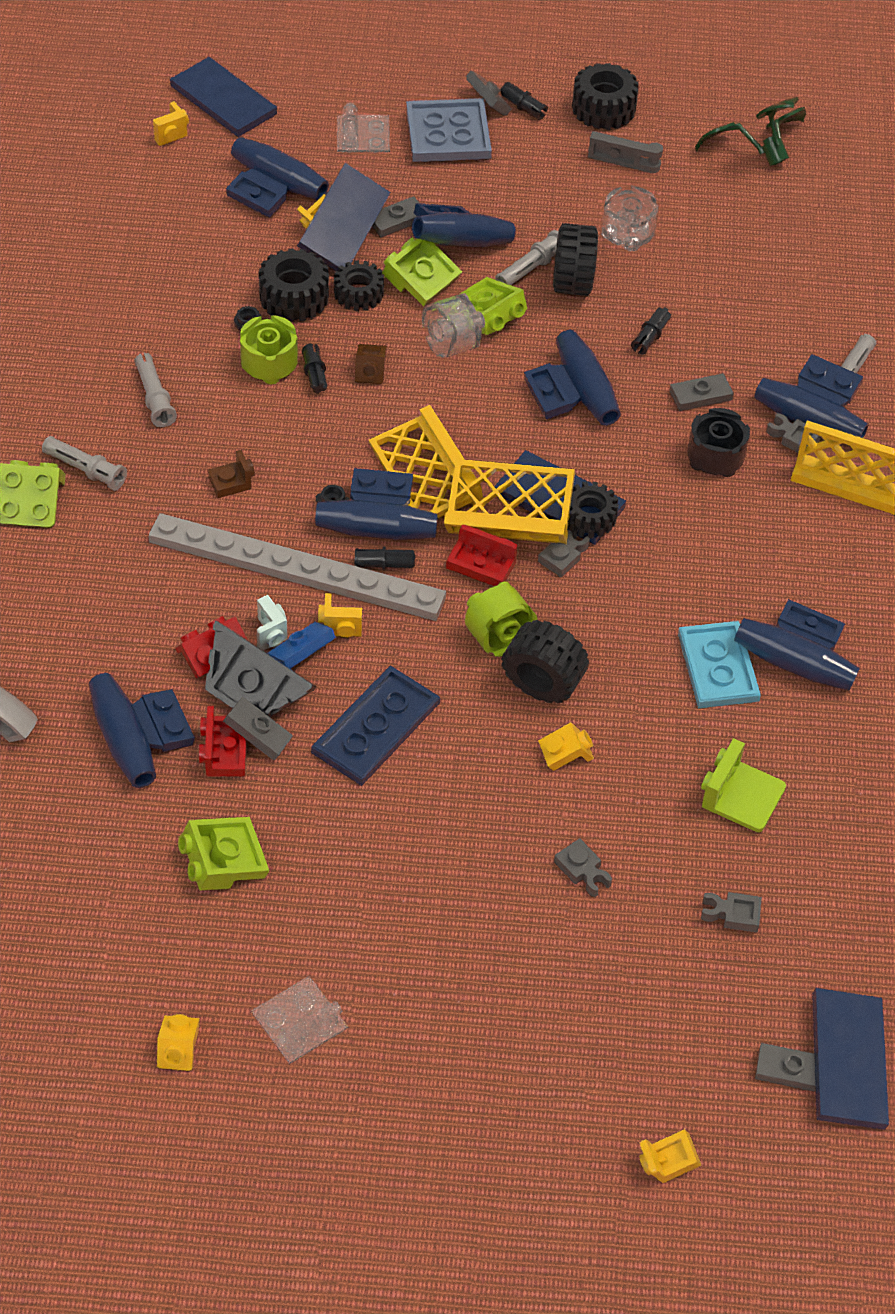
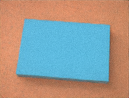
M739 621L679 627L678 637L698 708L760 701L761 694L748 650L734 641L740 626Z

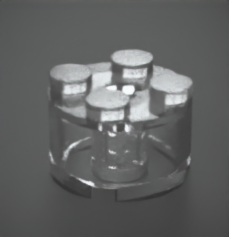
M631 186V190H622V187L612 190L605 198L602 236L628 251H636L640 246L650 242L655 235L658 216L657 199L650 191L636 186Z
M465 293L433 302L425 306L422 312L423 328L427 327L429 336L425 337L426 341L438 357H452L480 346L481 328L485 326V319L480 311H476Z

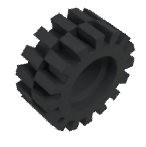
M354 260L353 265L349 261L345 263V267L342 265L338 267L334 277V297L338 300V304L341 306L345 304V308L348 310L352 306L354 311H359V307H363V311H367L369 305L375 308L376 302L381 303L384 296V275H382L380 268L377 269V265L373 263L369 266V261L359 264V260ZM354 284H364V285H366V286H365V287H353V286H351V285H354Z
M582 482V487L578 484L573 486L568 526H570L572 533L579 530L578 536L581 537L584 536V533H589L588 538H594V533L601 537L604 536V531L609 533L612 527L615 526L619 505L617 496L614 497L615 492L612 489L607 492L606 485L602 484L601 488L597 487L598 482H593L592 486H588V482ZM593 506L600 509L601 512L587 513L580 508Z

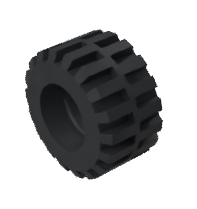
M597 63L594 66H586L585 70H580L574 79L573 114L577 115L576 118L579 121H584L585 125L594 126L595 129L604 128L605 130H610L611 128H621V125H627L636 113L639 90L636 76L630 74L628 69H623L620 65H611V63Z
M562 223L560 226L553 276L555 293L589 296L594 284L598 250V231L596 226Z
M288 249V251L280 250L277 251L276 255H269L267 260L261 263V268H259V297L263 309H267L269 315L280 316L288 319L290 322H294V320L301 322L306 321L308 317L311 319L316 317V313H321L324 310V306H327L329 298V273L327 265H324V260L321 257L316 258L315 253H307L303 249L299 251L294 249Z
M539 620L524 623L501 658L503 661L502 668L506 671V676L513 681L512 683L525 694L539 701L543 700L546 703H562L563 700L566 701L570 698L588 669L589 659L587 658V651L582 648L583 645L574 638V635L558 625Z

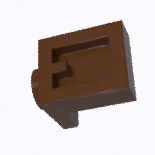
M358 345L355 361L356 382L383 383L384 365L387 356L386 345Z
M242 450L236 451V462L208 469V477L217 498L252 489L251 477L255 476L254 467L251 459L246 460Z

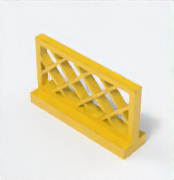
M428 405L420 409L421 416L369 439V443L385 471L400 472L393 470L396 461L409 463L406 472L401 473L412 474L415 465L429 467L425 477L413 474V482L421 483L422 485L418 493L411 492L410 504L407 506L418 508L421 502L435 504L433 510L429 512L437 513L438 518L448 512L449 500L444 499L447 489L451 490L452 487L451 480L453 481L456 459H465L432 407ZM417 428L421 429L422 435L420 440L406 438L408 432ZM387 442L397 443L393 452L381 450L379 446ZM402 446L416 447L413 456L399 454ZM422 449L435 452L432 460L418 457ZM462 468L461 480L468 486L477 478L471 469ZM434 469L447 471L448 474L445 481L431 478ZM479 484L471 492L480 502L484 498L481 484ZM428 485L441 488L438 497L424 494ZM466 494L457 501L456 510L470 503L472 506L476 504Z
M807 420L790 481L895 515V483H892L895 482V449ZM810 433L822 436L825 441L816 443ZM839 444L850 445L853 450L845 453ZM830 447L836 456L828 458L823 449ZM813 452H814V454H815L818 458L809 456V455H807V454H810V453H813ZM868 453L878 454L882 459L873 462ZM859 456L865 465L856 467L851 459ZM843 462V464L846 467L837 465L836 463ZM888 466L894 474L885 476L879 468ZM868 471H871L872 474H873L875 477L870 476V475H867V474H864V473H865V472H868Z
M456 459L448 512L445 513L444 525L448 533L459 534V529L464 524L500 538L567 544V527L575 470ZM462 468L475 469L480 476L466 486L461 480ZM496 471L504 472L509 477V480L496 489L488 480V477ZM525 474H534L539 482L525 491L517 480ZM554 477H567L566 487L557 494L547 485ZM485 481L493 492L479 502L471 490ZM514 483L522 495L508 504L500 493ZM541 487H544L552 497L538 507L530 496ZM466 494L476 504L468 511H456L457 501ZM497 496L505 508L497 514H489L483 506ZM563 496H564V503H562V501L560 500V498L563 497ZM527 499L535 510L526 517L518 516L513 509ZM557 502L562 508L561 520L548 519L543 511Z

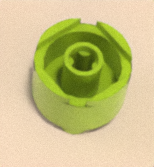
M272 315L271 319L262 320V316H259L245 323L240 333L242 368L249 375L261 379L267 384H275L281 378L292 373L298 364L297 334L294 325L283 317Z
M501 582L483 593H475L467 601L469 608L465 615L466 627L488 654L491 652L495 656L501 657L524 623L537 620L535 612L508 582Z

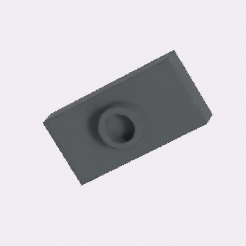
M472 70L467 74L466 80L491 108L507 116L512 108L499 95L500 88L490 80L487 82L486 79Z
M413 196L382 208L372 225L373 229L380 237H384L412 226L413 220L417 217L413 213L415 204L419 203L418 200Z
M724 373L670 384L669 390L679 411L731 401L734 395Z
M243 696L223 720V722L273 761L293 737L291 733Z
M761 1043L755 1079L816 1092L815 1056L813 1053Z

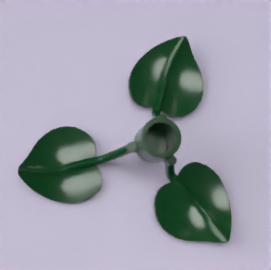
M793 97L761 110L756 117L761 119L768 115L770 123L765 127L766 129L771 128L773 136L763 140L764 146H761L740 123L732 122L705 133L697 142L695 149L697 151L706 140L726 131L740 130L758 149L760 155L765 153L770 166L776 165L790 158L781 138L779 126L792 121L804 122L806 109L805 107L794 109L774 120L776 112L788 107L794 108V104L799 101V97Z

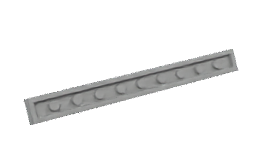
M162 513L158 515L149 533V543L437 621L446 599L445 590Z

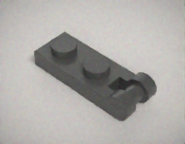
M595 131L592 132L588 158L649 173H657L661 169V160L659 158L663 155V146L660 143L645 144Z

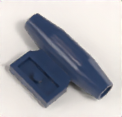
M239 137L234 142L231 155L249 169L246 172L242 171L226 188L227 196L270 218L286 201L287 191L315 200H319L324 194H327L329 182L304 162L264 143Z
M415 204L413 214L417 217H415L412 223V233L417 239L444 246L489 247L511 243L515 238L516 230L511 221L485 214H471L462 206Z
M574 330L561 332L556 338V345L562 365H551L549 363L524 372V379L545 419L572 411V408L582 401L601 425L607 426L615 423L620 418L621 412L613 386L597 357Z
M811 354L798 376V386L763 378L754 395L757 401L775 413L786 416L792 422L798 419L806 423L808 420L860 438H864L869 426L866 421L843 407L851 403L863 382V376Z
M354 468L350 498L352 500L318 502L315 526L351 536L391 540L435 538L438 514L407 506L410 504L413 474Z
M789 599L776 626L743 618L734 638L735 642L768 663L812 682L850 691L860 669L833 651L845 623Z
M101 673L89 681L95 718L113 759L133 787H146L156 779V771L150 748L161 749L164 752L193 745L195 737L173 689L142 695L139 700L132 704L111 674Z

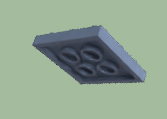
M483 98L406 101L413 162L491 159L492 149Z

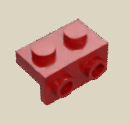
M462 524L459 529V540L446 560V568L489 585L497 586L501 582H506L516 564L517 544L506 538H500L483 532L478 528Z
M221 616L207 624L209 630L199 634L196 629L180 638L182 643L175 650L178 654L183 653L196 679L209 673L210 670L209 654L210 649L213 650L215 631H213V624L215 621L221 622L248 640L235 616L228 620Z
M207 706V717H201L200 734L201 737H206L205 744H199V764H205L206 776L245 777L247 740L223 722L226 716H215L214 706Z

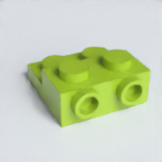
M413 237L402 246L400 253L393 252L383 262L385 268L382 271V274L400 292L407 289L423 307L458 279L462 273L434 243L420 239L415 240Z
M489 277L482 279L446 302L448 312L466 318L469 329L485 335L500 331L505 323L522 317L525 310H527L523 289Z
M250 817L189 820L183 833L179 836V851L181 854H187L190 861L188 864V877L190 881L197 882L200 891L229 889L235 880L264 879L269 872Z

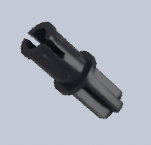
M507 81L502 85L500 89L501 95L516 104L517 109L525 110L537 120L543 119L546 114L542 110L547 112V105L532 97L531 92H524L511 82Z
M657 308L651 318L641 325L642 330L631 342V347L635 352L641 345L642 348L638 354H646L654 340L661 337L662 329L671 318L668 308Z
M312 343L306 344L301 351L305 362L303 370L309 378L310 387L313 389V392L319 394L327 389L325 378L326 365L321 359L319 346L315 344L313 350Z
M383 546L382 549L355 548V566L376 567L386 571V567L413 568L415 566L416 556L413 550H386V546Z

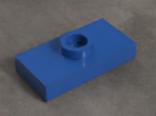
M315 621L303 630L292 633L288 640L267 654L291 669L336 637L332 628Z

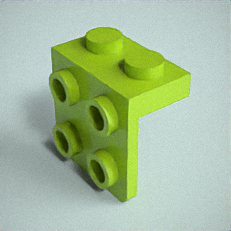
M11 460L10 464L0 463V524L53 527L56 521L59 485H65L66 473L58 468L57 464L40 463V466H29L28 462Z
M733 738L727 749L721 748L714 764L717 766L714 773L708 771L703 780L701 789L705 790L702 808L755 832H762L785 791L786 783L742 763L741 759L745 743Z

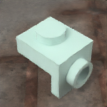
M269 595L258 599V619L263 626L257 629V646L261 650L278 646L288 639L287 619L281 605H275Z

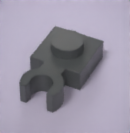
M777 413L774 418V424L768 423L766 433L772 437H782V445L799 452L806 423L797 419L792 424L786 416ZM810 433L811 437L818 443L821 436Z
M578 530L574 533L569 531L567 544H549L538 555V562L562 578L580 561L581 553L589 547L590 538L586 536L583 540L577 541L575 539L577 538Z
M581 838L555 854L554 863L574 884L583 880L586 883V891L592 897H597L599 888L594 884L595 882H601L607 888L611 887L612 878L610 874L599 869L602 860Z
M728 892L727 899L722 900L714 893H705L702 904L711 905L714 909H702L701 919L713 922L720 918L724 919V928L757 933L760 923L762 897Z

